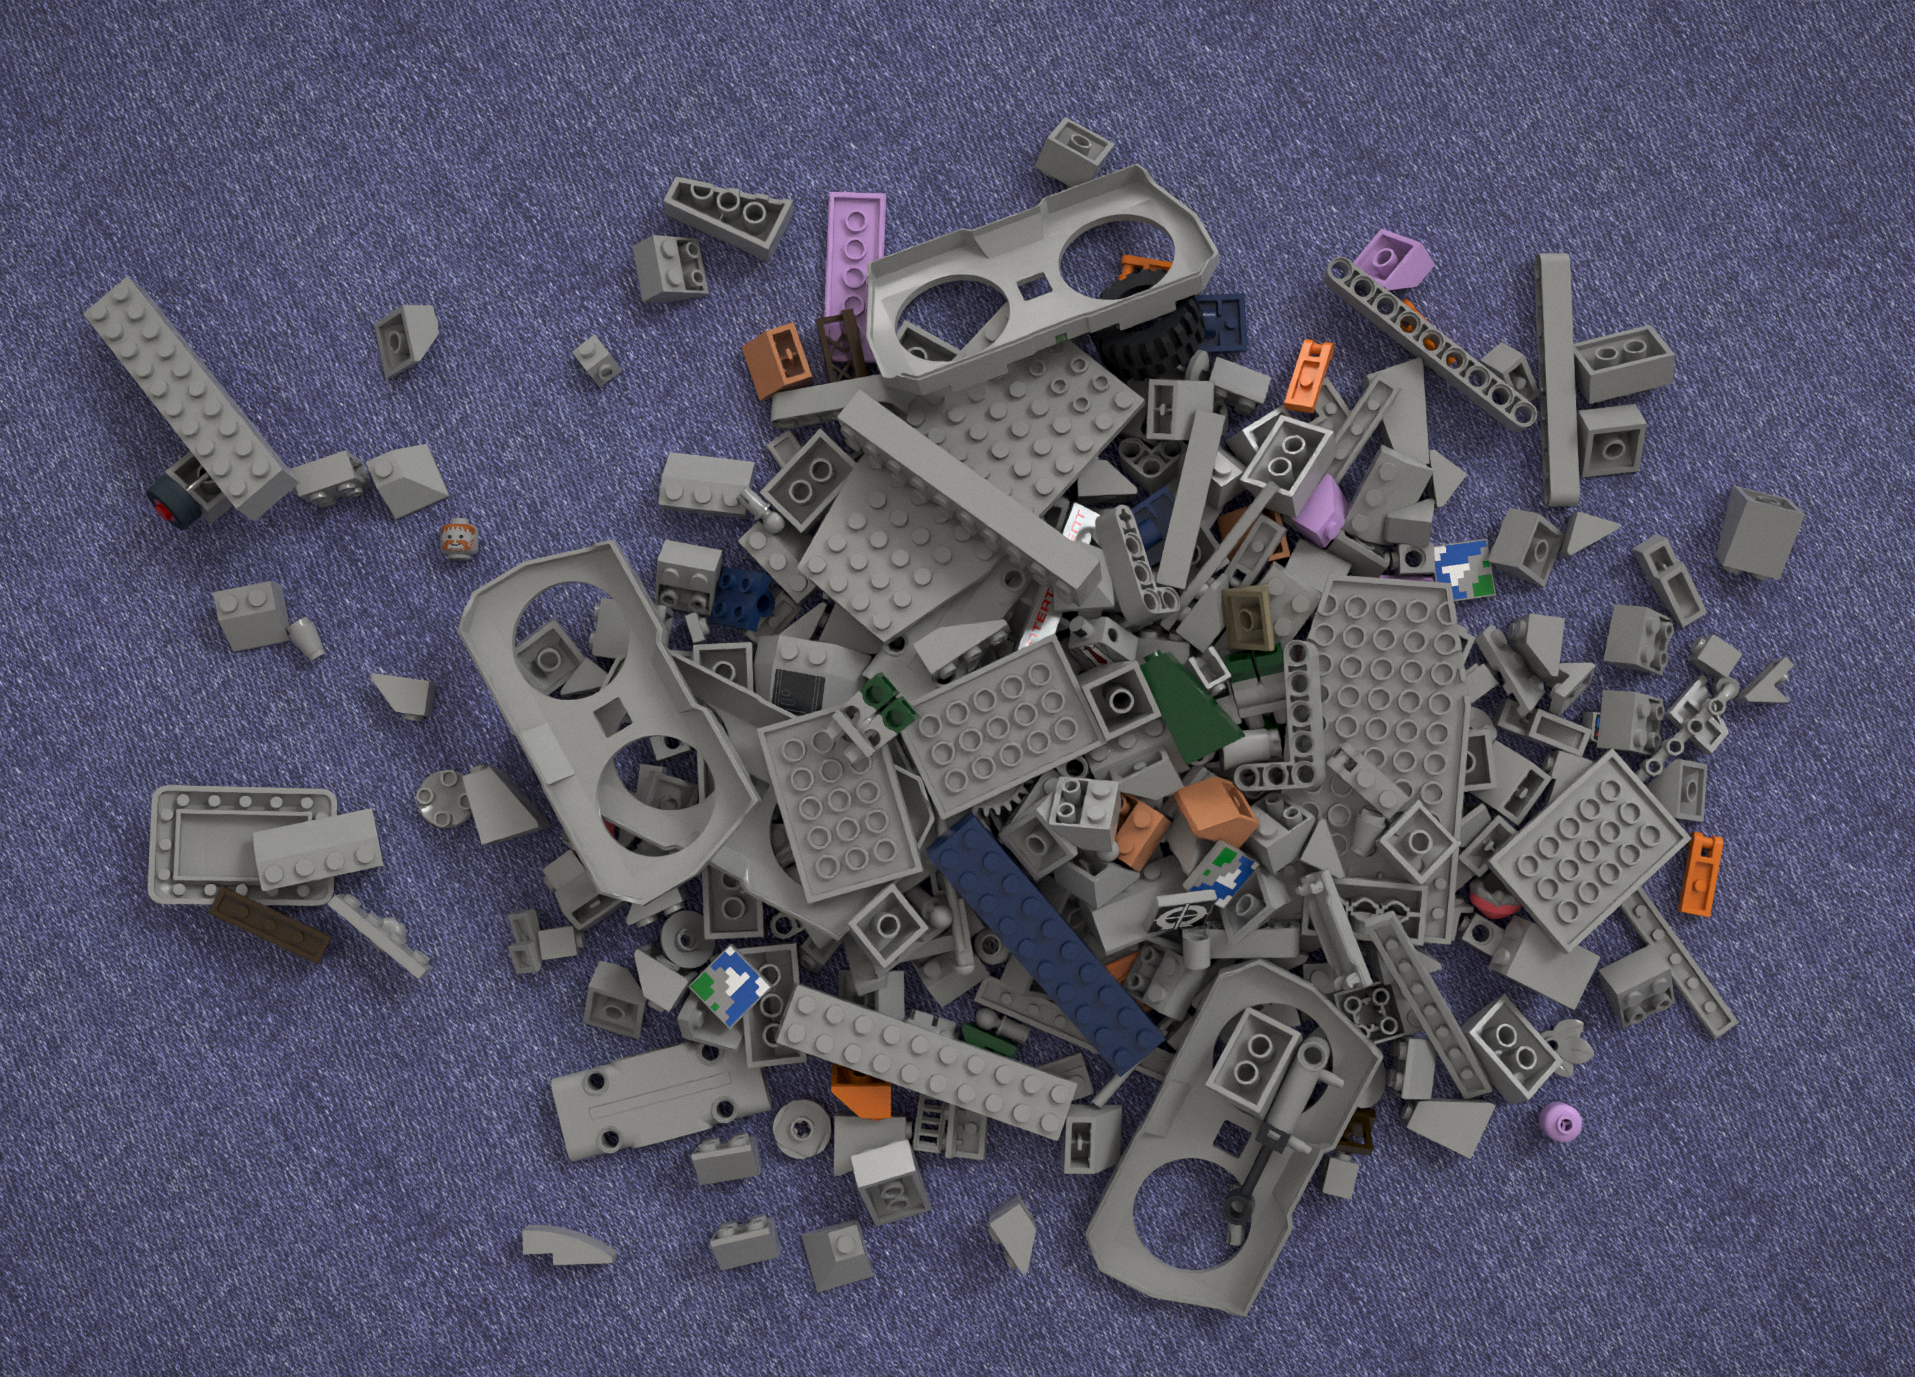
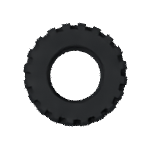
M1144 269L1138 274L1134 272L1127 274L1125 279L1121 281L1118 279L1112 283L1110 289H1105L1100 294V299H1123L1148 290L1167 274V270L1156 269V271H1151L1150 269ZM1196 295L1176 301L1175 311L1156 317L1161 319L1145 330L1132 332L1140 325L1138 324L1120 331L1118 325L1114 324L1093 333L1089 332L1103 364L1107 366L1111 373L1127 380L1133 378L1135 381H1145V378L1159 379L1162 374L1167 373L1169 375L1175 372V368L1179 365L1183 367L1189 361L1188 357L1195 355L1199 348L1198 344L1202 343L1205 334V319Z

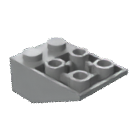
M1376 977L1371 979L1373 983L1367 987H1353L1350 990H1341L1332 994L1336 1007L1374 1044L1424 1030L1397 982L1384 985Z

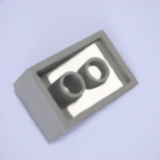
M908 1139L903 1141L895 1140L886 1146L876 1149H865L859 1152V1154L851 1156L858 1190L876 1227L932 1210L914 1152Z

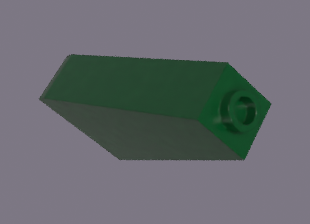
M1158 650L1144 657L1146 663L1140 665L1141 671L1186 765L1246 737L1243 730L1171 652L1162 654Z

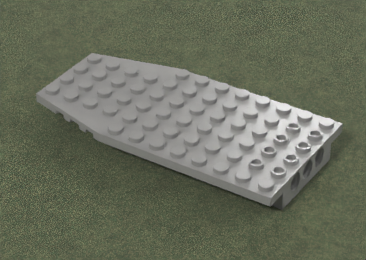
M1008 302L998 310L952 361L981 352L1000 337L1009 320L1010 306ZM1062 334L1055 336V345L1007 364L1009 373L952 393L950 386L923 396L919 395L908 407V413L901 414L899 417L1040 519L1145 405V400ZM865 453L853 467L797 569L878 640L887 645L915 626L919 620L939 610L941 605L953 597L957 598L977 581L980 582L988 577L1007 554L1001 550L999 553H996L984 543L986 539L977 533L975 536L969 534L962 528L961 521L954 516L951 519L947 518L937 509L939 505L932 500L928 502L922 500L914 492V487L908 483L905 485L900 484L891 476L892 471L885 466L878 468L868 459L869 455Z
M1329 574L1306 641L1313 643L1318 650L1325 762L1331 757L1335 758L1342 750L1340 747L1347 741L1409 797L1390 820L1385 819L1384 824L1386 827L1383 831L1387 830L1417 800H1420L1422 805L1456 840L1460 841L1471 701L1468 694L1467 676L1463 663L1462 646L1458 633L1451 583ZM1304 647L1299 662L1303 661L1306 657V650ZM1302 676L1298 680V688L1304 692L1308 687V681L1305 676ZM1304 706L1300 710V718L1306 722L1310 717V711L1308 707ZM1288 719L1286 720L1283 762H1290ZM1306 736L1302 740V748L1308 752L1312 747V741ZM1350 758L1343 767L1350 771L1357 763ZM1327 764L1326 778L1320 786L1280 789L1281 795L1286 794L1315 817V821L1321 817L1326 820L1345 877L1340 879L1333 875L1331 876L1356 940L1372 941L1365 929V920L1394 911L1413 945L1424 946V942L1451 945L1459 847L1422 885L1416 886L1403 878L1381 855L1376 843L1368 856L1359 855L1351 850L1357 815H1361L1363 809H1369L1377 813L1380 812ZM1309 766L1304 770V778L1308 782H1311L1314 778V771ZM1282 770L1281 783L1284 781V778H1285V774H1284L1283 770ZM1298 857L1280 869L1281 876L1279 879L1284 881L1291 902L1270 920H1293L1299 922L1301 935L1318 936L1307 909L1309 900L1307 896L1301 897L1297 895L1295 889L1298 886L1302 887L1301 877L1323 870L1300 860Z

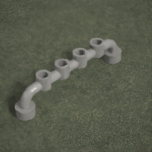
M1727 677L1715 680L1712 685V692L1715 698L1705 700L1702 706L1703 709L1694 718L1686 719L1682 723V729L1673 738L1665 739L1661 743V749L1652 758L1644 759L1641 762L1640 769L1635 774L1642 782L1649 776L1659 775L1663 770V763L1670 756L1681 754L1684 750V743L1691 736L1702 734L1705 730V723L1712 716L1721 715L1725 712L1728 700L1735 698L1739 692V684L1734 678ZM1713 702L1717 705L1716 711L1712 709ZM1692 722H1694L1696 725L1695 731L1691 730ZM1671 742L1675 744L1674 752L1670 750ZM1650 762L1654 764L1653 772L1648 767Z

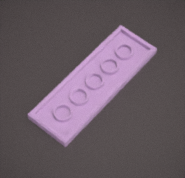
M829 192L824 317L839 315L842 310L853 308L865 364L877 365L866 338L868 309L867 263L884 257L886 194ZM839 322L824 325L826 336L836 342L841 335ZM843 339L839 343L842 347H844ZM828 343L829 352H830L831 349L833 348V346ZM835 349L831 355L832 363L847 364V357L844 353Z

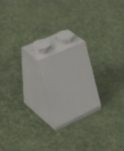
M1733 485L1716 558L1726 571L1740 574L1742 570L1750 572L1751 576L1760 580L1768 581L1769 577L1780 580L1805 514L1790 499Z
M601 598V603L596 604L594 610V621H597L596 632L590 635L589 650H592V656L615 660L617 656L628 652V625L618 603L614 599ZM655 605L668 631L664 642L668 648L674 611L667 606Z
M1137 660L1102 664L1075 676L1106 741L1162 716Z
M483 764L470 768V774L462 776L482 845L496 844L550 827L549 821L504 769Z
M1513 915L1488 968L1542 997L1575 1010L1599 962L1600 956L1579 945L1570 953L1564 954L1539 925Z

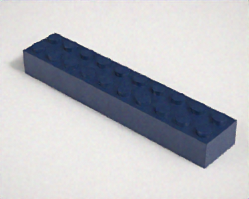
M971 810L925 848L927 857L1120 1078L1166 1040L1160 1028Z

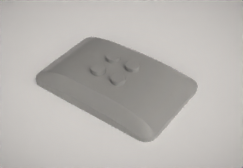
M161 786L153 793L151 803L148 895L153 901L160 904L212 905L221 887L225 886L263 905L319 906L326 904L333 897L334 876L262 891L252 833L336 816L337 798L329 790L312 788Z

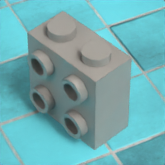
M346 450L290 469L300 482L292 489L294 494L315 505H319V507L333 505L336 503L337 498L343 496L347 498L360 496L364 493V489L371 487L363 460Z

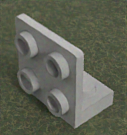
M691 990L677 1017L683 1038L737 1052L744 1039L743 1017L729 1029Z

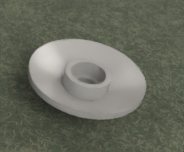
M683 910L672 914L662 926L660 943L663 953L670 962L684 969H693L709 960L714 951L715 939H704V916L695 911ZM681 936L686 939V946L682 945Z

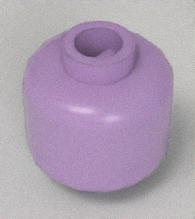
M1551 1102L1541 1110L1539 1126L1547 1137L1564 1143L1574 1140L1580 1134L1582 1119L1578 1111L1572 1106L1562 1102Z

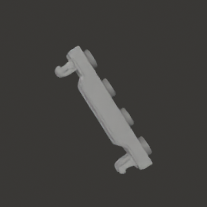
M1329 869L1304 875L1300 879L1302 887H1296L1295 891L1297 895L1301 897L1307 896L1309 900L1307 909L1328 964L1336 970L1338 975L1333 981V989L1340 990V986H1342L1343 990H1350L1353 987L1362 988L1371 985L1373 982Z

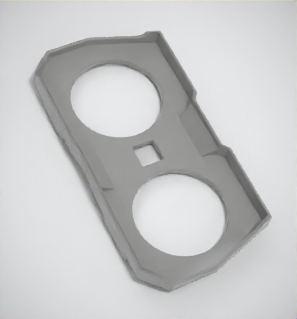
M1137 163L1045 197L1038 206L973 230L961 228L867 263L868 309L866 338L885 386L921 396L950 386L952 393L1009 373L1007 364L1031 356L1036 351L1087 332L1093 333L1117 324L1121 331L1175 311L1176 301L1204 291L1220 262L1219 252L1198 215L1159 186L1152 179L1149 172ZM1114 221L1143 222L1158 228L1169 237L1175 248V256L1171 268L1156 285L1132 296L1115 300L1090 298L1074 291L1066 284L1060 274L1061 259L1068 246L1082 233L1098 225ZM1044 277L1052 292L1025 301L1018 286ZM965 280L980 282L998 290L1009 303V320L1000 337L985 350L960 360L936 362L919 358L908 352L897 338V324L903 310L915 297L936 285Z
M612 539L595 543L590 547L524 561L472 592L470 600L463 610L457 632L512 734L516 736L542 784V789L598 893L646 906L699 875L761 805L762 800L723 726L718 723L712 710L698 705L664 644L668 631L663 624L664 621L637 572L632 569L620 545ZM567 583L589 584L608 593L623 611L629 630L627 656L617 676L601 691L577 700L551 698L535 689L523 675L515 652L517 627L527 607L543 592ZM620 698L632 720V724L607 737L595 712ZM666 736L689 744L704 758L714 779L715 805L707 827L692 844L670 855L658 857L644 856L626 849L614 839L606 828L600 813L599 788L607 766L623 748L643 738Z
M668 649L693 696L705 701L721 717L727 729L729 739L748 773L769 784V788L757 811H754L708 865L739 880L745 893L838 941L841 940L850 931L846 922L888 884L892 882L896 886L904 877L808 904L803 886L784 871L773 850L771 824L778 801L756 730L798 716ZM627 653L617 656L599 691L604 689L617 676L625 662ZM619 698L595 712V715L607 737H610L618 732L628 713ZM615 757L607 766L599 788V807L604 820L664 851L682 850L692 844L707 827L715 805L714 791L700 803L685 809L662 810L651 807L638 800L625 787L618 774ZM894 764L920 852L936 820L923 779Z
M1263 958L1251 959L1218 970L1207 994L1205 993L1179 1043V1048L1165 1073L1163 1083L1141 1125H1138L1128 1147L1125 1148L1086 1226L1085 1235L1099 1271L1152 1298L1216 1308L1225 1311L1227 1314L1247 1316L1293 1229L1291 1215L1323 1154L1336 1148L1383 1059L1382 1051L1314 984ZM1279 1003L1295 1007L1312 1017L1323 1029L1332 1050L1331 1073L1337 1075L1338 1078L1345 1082L1342 1089L1327 1084L1317 1100L1303 1110L1291 1134L1312 1147L1310 1154L1299 1153L1287 1146L1282 1154L1273 1150L1252 1193L1256 1205L1251 1216L1247 1237L1239 1250L1228 1260L1217 1266L1202 1270L1180 1269L1164 1263L1145 1247L1136 1231L1133 1206L1141 1184L1154 1170L1168 1162L1185 1158H1197L1220 1165L1243 1185L1262 1146L1261 1143L1255 1141V1138L1263 1121L1237 1108L1205 1086L1213 1071L1215 1042L1226 1023L1236 1014L1245 1010L1247 1006ZM1225 1120L1251 1132L1240 1156H1236L1213 1144Z

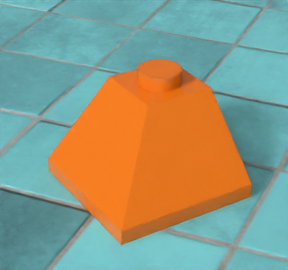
M832 1062L831 1092L860 1118H868L874 1121L891 1118L890 1082Z

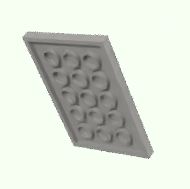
M1055 633L908 702L919 714L920 718L901 732L942 820L1107 743Z
M845 703L756 729L808 904L925 870L888 743L873 756L865 757L852 764L843 751L854 741L846 733L841 739L834 742L824 731L834 719L832 715Z
M1612 748L1606 751L1485 861V864L1564 954H1568L1692 838Z

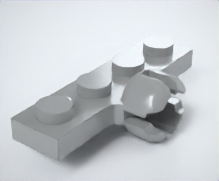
M348 893L347 895H334L329 901L328 905L367 936L376 950L386 952L418 979L425 978L432 971L433 967L428 964L430 959L417 949L413 951L405 944L407 942L406 927L403 923L399 924L397 918L385 917L381 919L372 912L366 913L360 908L361 902Z

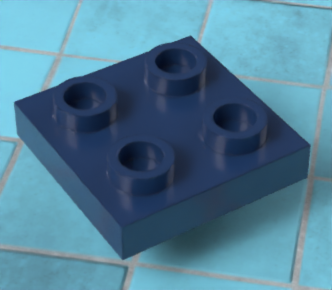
M1245 293L1196 295L1206 324L1202 343L1198 344V350L1206 351L1208 354L1246 353L1248 349Z
M1164 486L1131 509L1150 568L1161 561L1175 503V497L1167 486Z
M723 566L709 622L756 632L760 617L766 618L770 616L775 608V599L770 592H767L771 576L760 572Z

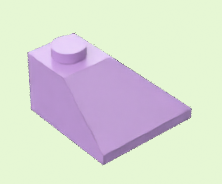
M1382 228L1353 262L1387 290L1417 287L1435 266L1421 242Z
M1327 473L1316 486L1298 517H1291V520L1305 540L1325 548L1332 539L1337 537L1340 529L1343 527L1349 503L1333 477Z

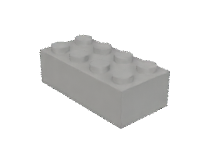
M1273 561L1256 585L1268 584L1275 644L1281 643L1284 652L1285 646L1292 641L1318 606L1322 594ZM1226 627L1212 644L1224 664L1225 655L1246 651L1243 649H1229ZM1251 650V651H1252V655H1253V659H1254V663H1255V667H1256V671H1257V675H1258V679H1261V678H1260V674H1259V670H1258V668H1257L1256 660H1255V650Z

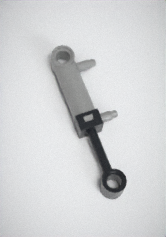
M1309 1037L1301 1044L1255 1138V1141L1262 1144L1261 1149L1242 1187L1232 1190L1223 1203V1216L1231 1224L1243 1225L1251 1218L1256 1205L1252 1193L1273 1150L1282 1154L1287 1146L1299 1153L1310 1154L1312 1147L1291 1134L1317 1081L1320 1080L1338 1089H1342L1345 1083L1337 1075L1324 1069L1329 1059L1330 1047L1321 1037ZM1309 1047L1319 1049L1322 1058L1315 1061L1311 1060L1306 1055V1049ZM1232 1202H1242L1246 1206V1211H1235L1232 1207Z

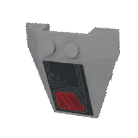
M782 635L760 636L753 663L756 694L798 717L846 703L865 685L868 679L862 674L872 661V656L834 644Z

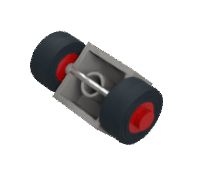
M191 451L166 470L165 476L161 477L146 490V495L153 504L156 513L163 520L170 522L180 530L187 529L201 516L208 523L212 524L233 506Z

